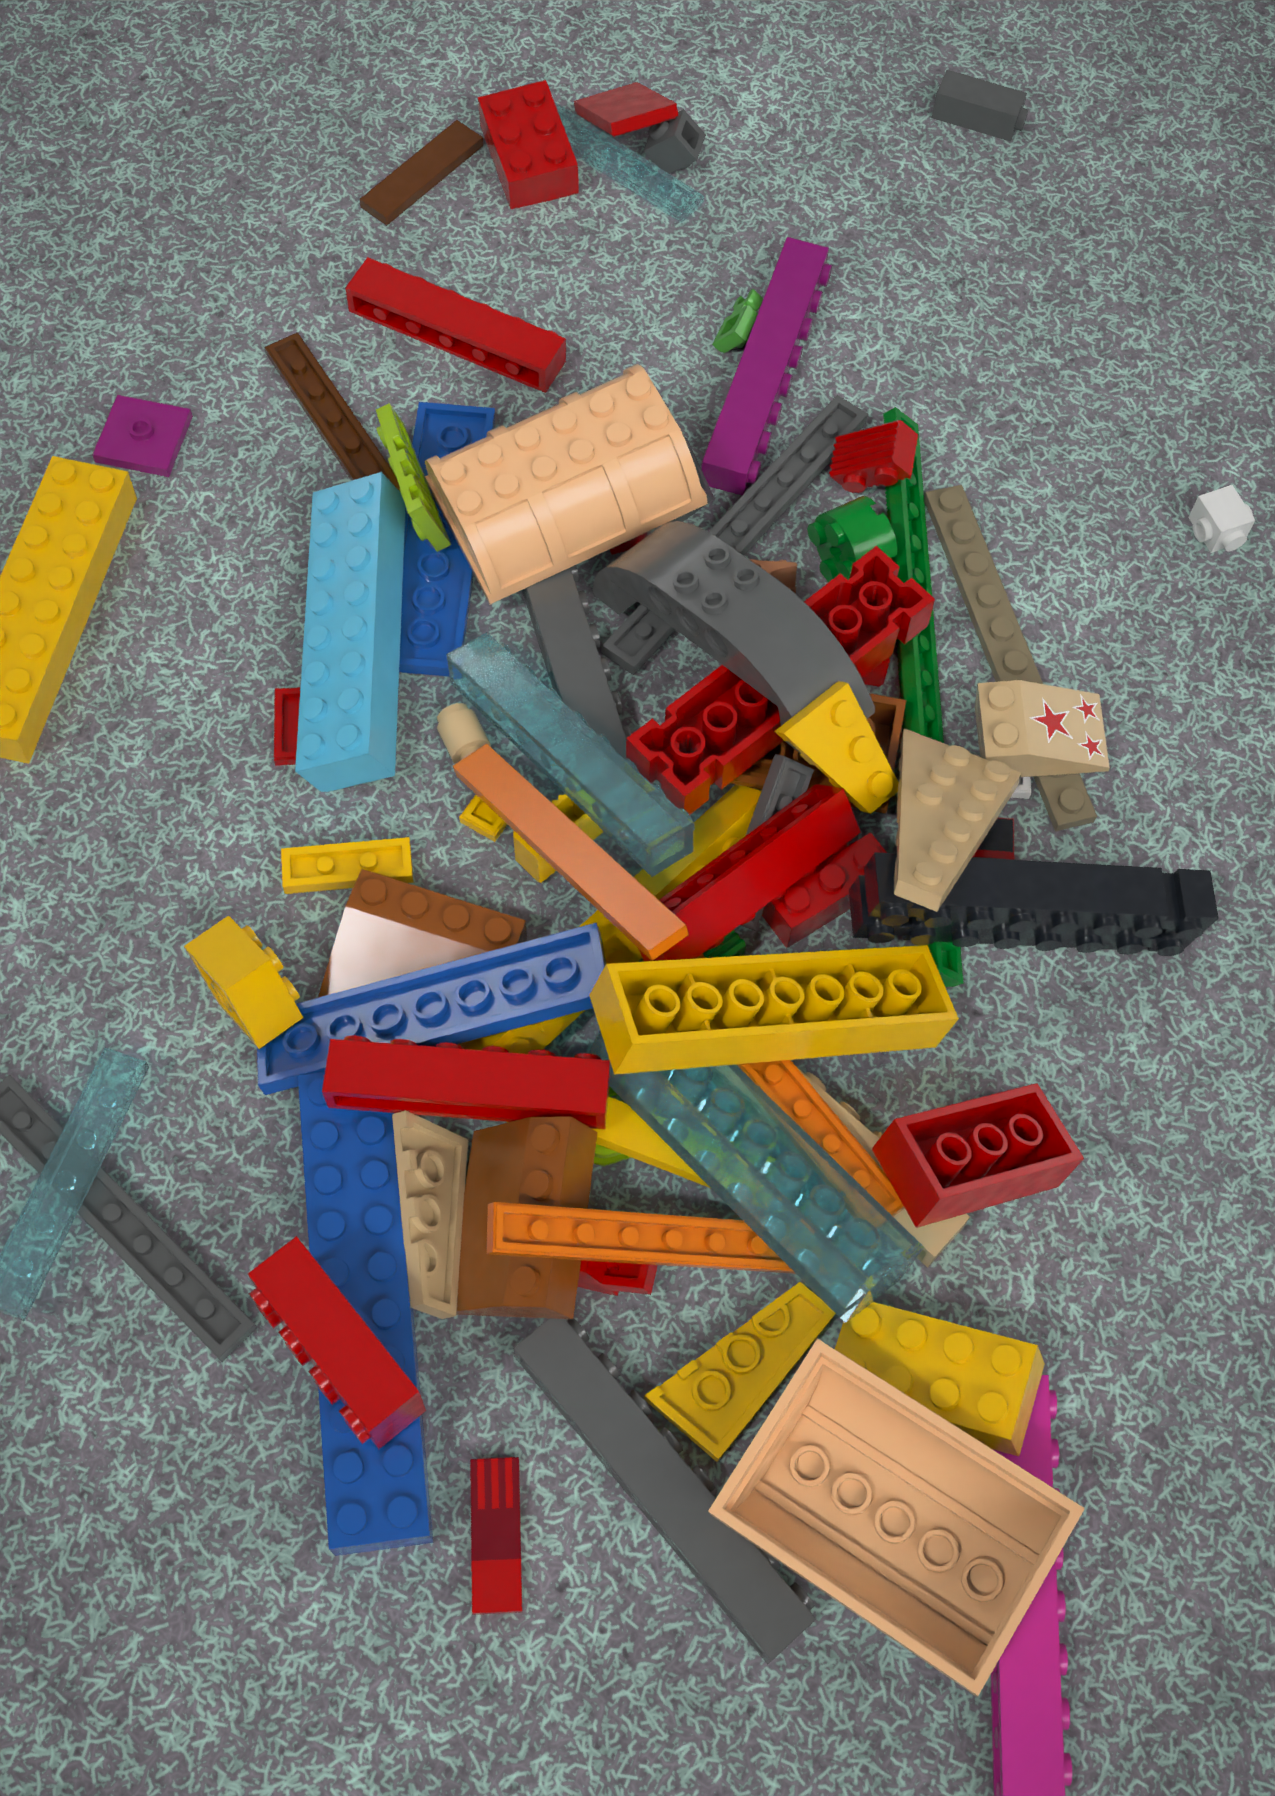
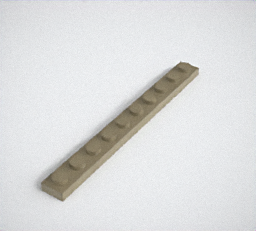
M957 485L925 492V505L995 681L1022 680L1043 684L963 486ZM1080 773L1033 776L1055 831L1094 823L1097 815Z

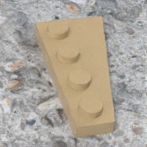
M405 1110L392 1114L410 1307L440 1319L456 1316L468 1139Z

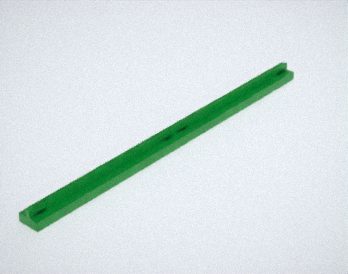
M894 407L883 414L884 424L902 420L918 434L911 479H898L896 484L885 487L887 518L894 531L898 548L897 556L891 559L900 566L898 578L903 583L913 578L932 596L919 428L916 422ZM932 609L929 624L924 630L905 645L899 639H896L897 666L899 667L898 679L900 680L899 692L901 693V699L906 700L902 728L944 743L934 613ZM952 942L928 944L927 946L946 987H955L964 984L961 947L954 946Z

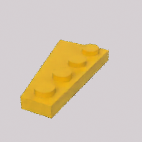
M799 1282L752 1316L748 1322L737 1330L730 1332L719 1340L715 1346L696 1360H692L678 1370L670 1379L645 1394L644 1400L718 1462L834 1318L837 1311Z

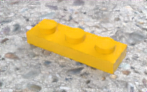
M410 837L281 848L282 886L285 894L353 888L361 869L402 882L414 883Z

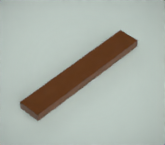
M297 332L265 346L267 357L350 480L382 472L399 490L400 486L393 470L299 333Z

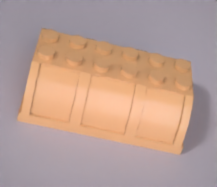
M639 364L625 369L623 375L582 394L574 392L559 399L558 405L507 428L501 425L487 432V437L441 458L435 455L425 460L428 472L425 478L428 487L489 604L497 602L708 504L707 495L700 484L693 458L681 429L647 372Z
M817 1338L708 1512L978 1697L1085 1508Z

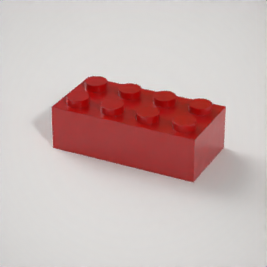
M1038 1083L896 1118L872 1148L916 1228L1057 1188L1085 1159Z
M297 1236L248 1273L249 1278L256 1287L248 1294L256 1303V1307L273 1329L282 1323L284 1328L278 1333L285 1341L286 1346L302 1366L306 1365L309 1361L312 1362L314 1367L308 1372L315 1380L314 1382L332 1405L339 1399L345 1406L339 1412L362 1444L371 1439L376 1447L380 1449L426 1411L419 1390Z

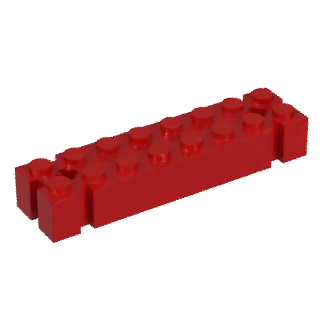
M875 546L852 564L850 579L847 580L840 573L804 601L842 645L861 678L893 654L896 639H899L905 645L928 626L935 598L913 578L903 583L898 578L900 566L878 546ZM721 665L665 708V722L659 725L652 718L626 738V763L648 785L658 780L661 783L660 798L684 820L709 800L710 786L713 783L722 790L784 741L774 732L781 727L778 706L725 666Z

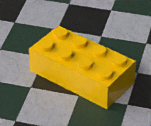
M851 1297L835 1346L836 1351L989 1448L1019 1457L1045 1365L1038 1345Z

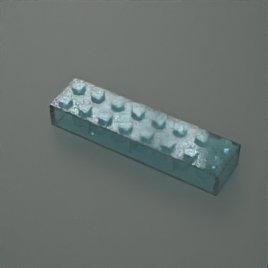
M599 1030L589 1053L598 1055L602 1060H609L604 1040ZM610 1063V1087L845 1323L900 1281L924 1248L913 1235L736 1064L614 1075Z

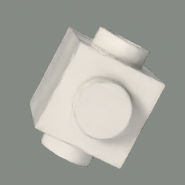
M1233 485L1198 496L1188 517L1193 524V532L1199 542H1204L1210 553L1224 548L1229 552L1241 547L1246 542L1247 536L1255 522L1250 507L1244 504Z

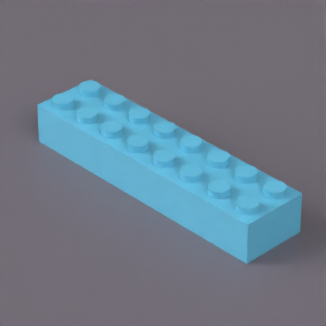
M382 472L313 492L295 772L321 792H330L395 776L405 502L400 491Z

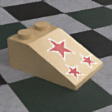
M1022 680L977 684L975 715L981 758L989 761L1003 762L1010 769L1021 772V777L1109 771L1110 767L1099 694Z

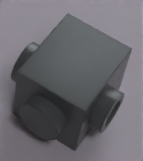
M683 109L678 112L676 118L651 125L648 130L649 137L643 151L663 173L670 174L678 169L684 170L697 161L706 134Z

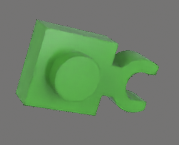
M754 289L750 290L746 299L742 296L738 297L733 306V313L725 318L712 344L718 351L726 353L736 346L741 348L747 343L758 315L756 311L761 306L763 297Z

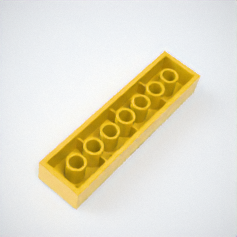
M52 456L0 575V758L30 763L137 500L128 471Z
M927 945L611 963L605 965L589 995L614 1075L936 1048L959 1019Z

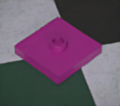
M117 395L92 454L95 463L169 477L193 418L191 409Z

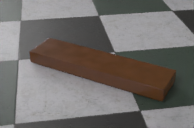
M454 121L359 199L360 207L387 226L483 147V137L460 121Z

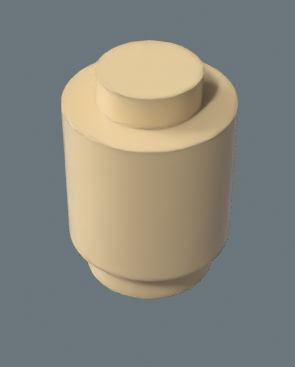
M452 704L438 714L437 730L454 764L486 743L491 747L475 712L472 709H468L466 704Z

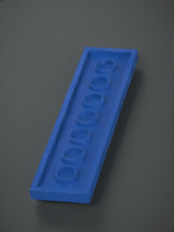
M419 402L412 445L424 476L428 475L425 460L435 455L441 458L487 437V432L494 429L495 408ZM433 496L451 545L437 552L428 539L421 541L413 527L412 518L408 514L405 505L399 672L460 677L474 573Z
M597 922L296 1003L303 1018L262 1048L258 1049L257 1047L258 1086L264 1095L298 1087V1075L325 1072L330 1039L344 1040L346 1036L356 1035L366 1037L371 1042L390 1043L394 1039H406L415 1042L418 1046L436 1047L439 1043L460 1044L591 1009L593 1006L589 995L606 965L602 936Z

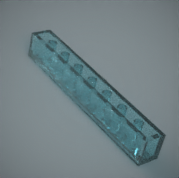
M486 632L446 654L451 685L651 877L693 852V831L695 826L688 812L682 808L678 809L667 799L663 790L656 783L651 784L642 776L630 759H624L616 752L604 735H598L591 729L578 711L573 712L565 705L558 693L553 688L548 689L537 679L534 671L529 666H523L514 658L510 649L505 644H499Z

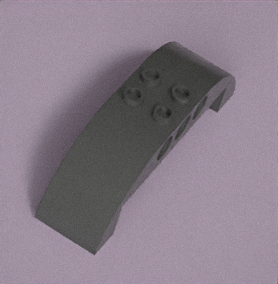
M680 521L667 522L600 570L593 580V595L617 614H621L638 601L777 705L781 726L838 681L849 684L866 719L875 713L873 701L855 665L839 641L813 610L778 579L702 528ZM785 741V742H787L789 745H791L794 749H796L790 742Z

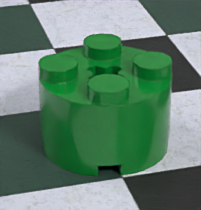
M860 496L818 515L815 522L807 527L808 536L817 547L822 561L819 565L820 572L828 583L840 573L847 580L850 579L852 564L875 546H878L890 558L897 556L898 548L892 526L884 512L879 515L875 513L870 506L876 503L867 496Z

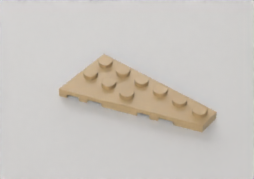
M903 729L900 740L901 757L899 760L900 781L898 784L897 801L898 831L896 835L897 858L895 861L894 895L937 912L1016 790L1022 773L1010 769L1003 762L989 761L973 755L961 746H949Z

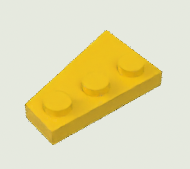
M836 682L774 731L784 741L790 742L801 752L800 756L809 764L815 765L824 773L834 787L844 788L848 800L860 811L871 814L898 792L899 782L853 691L846 682Z

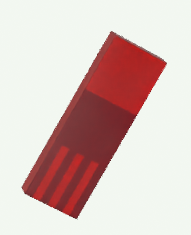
M519 1457L470 1459L472 1615L523 1613Z

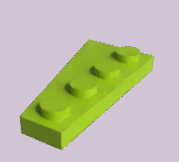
M388 403L376 409L380 426L376 428L383 445L389 451V464L397 477L400 493L405 502L407 512L412 518L411 521L421 541L428 539L438 552L450 546V540L406 427L391 404Z

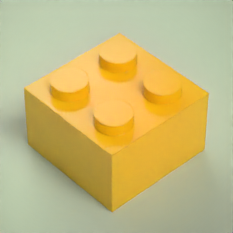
M228 915L187 943L184 948L218 1004L260 1049L303 1018L295 1003L300 998V995L286 976L280 977L278 972L284 969L274 951L269 946L262 950L261 947L263 945L255 932L248 925L241 929Z

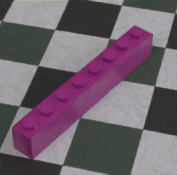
M791 237L786 238L702 460L701 469L709 487L743 496L748 483L754 484L757 481L761 468V462L757 461L759 454H767L772 437V432H768L769 425L777 426L782 410V403L778 402L780 396H788L793 375L788 374L790 368H798L803 347L799 346L800 340H808L813 319L809 318L810 312L818 313L823 292L818 290L820 285L827 287L830 279L832 265L827 264L829 247Z

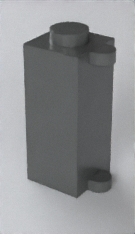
M946 70L936 93L931 118L1011 142L1015 130H1023L1029 109L1024 108L1027 93Z

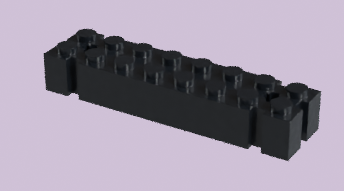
M875 852L864 867L865 875H859L849 888L853 938H868V941L872 943H887L892 941L895 935L903 936V940H910L914 945L952 942L956 947H970L978 943L994 944L998 949H1010L1022 945L1035 946L1040 951H1051L1060 947L1076 948L1078 952L1082 953L1095 952L1100 949L1117 950L1119 954L1124 955L1135 954L1142 951L1144 947H1148V951H1155L1160 956H1174L1182 953L1195 938L1200 937L1207 928L1219 919L1211 870L1177 869L1174 873H1162V868L971 858L936 912L894 895L897 853Z

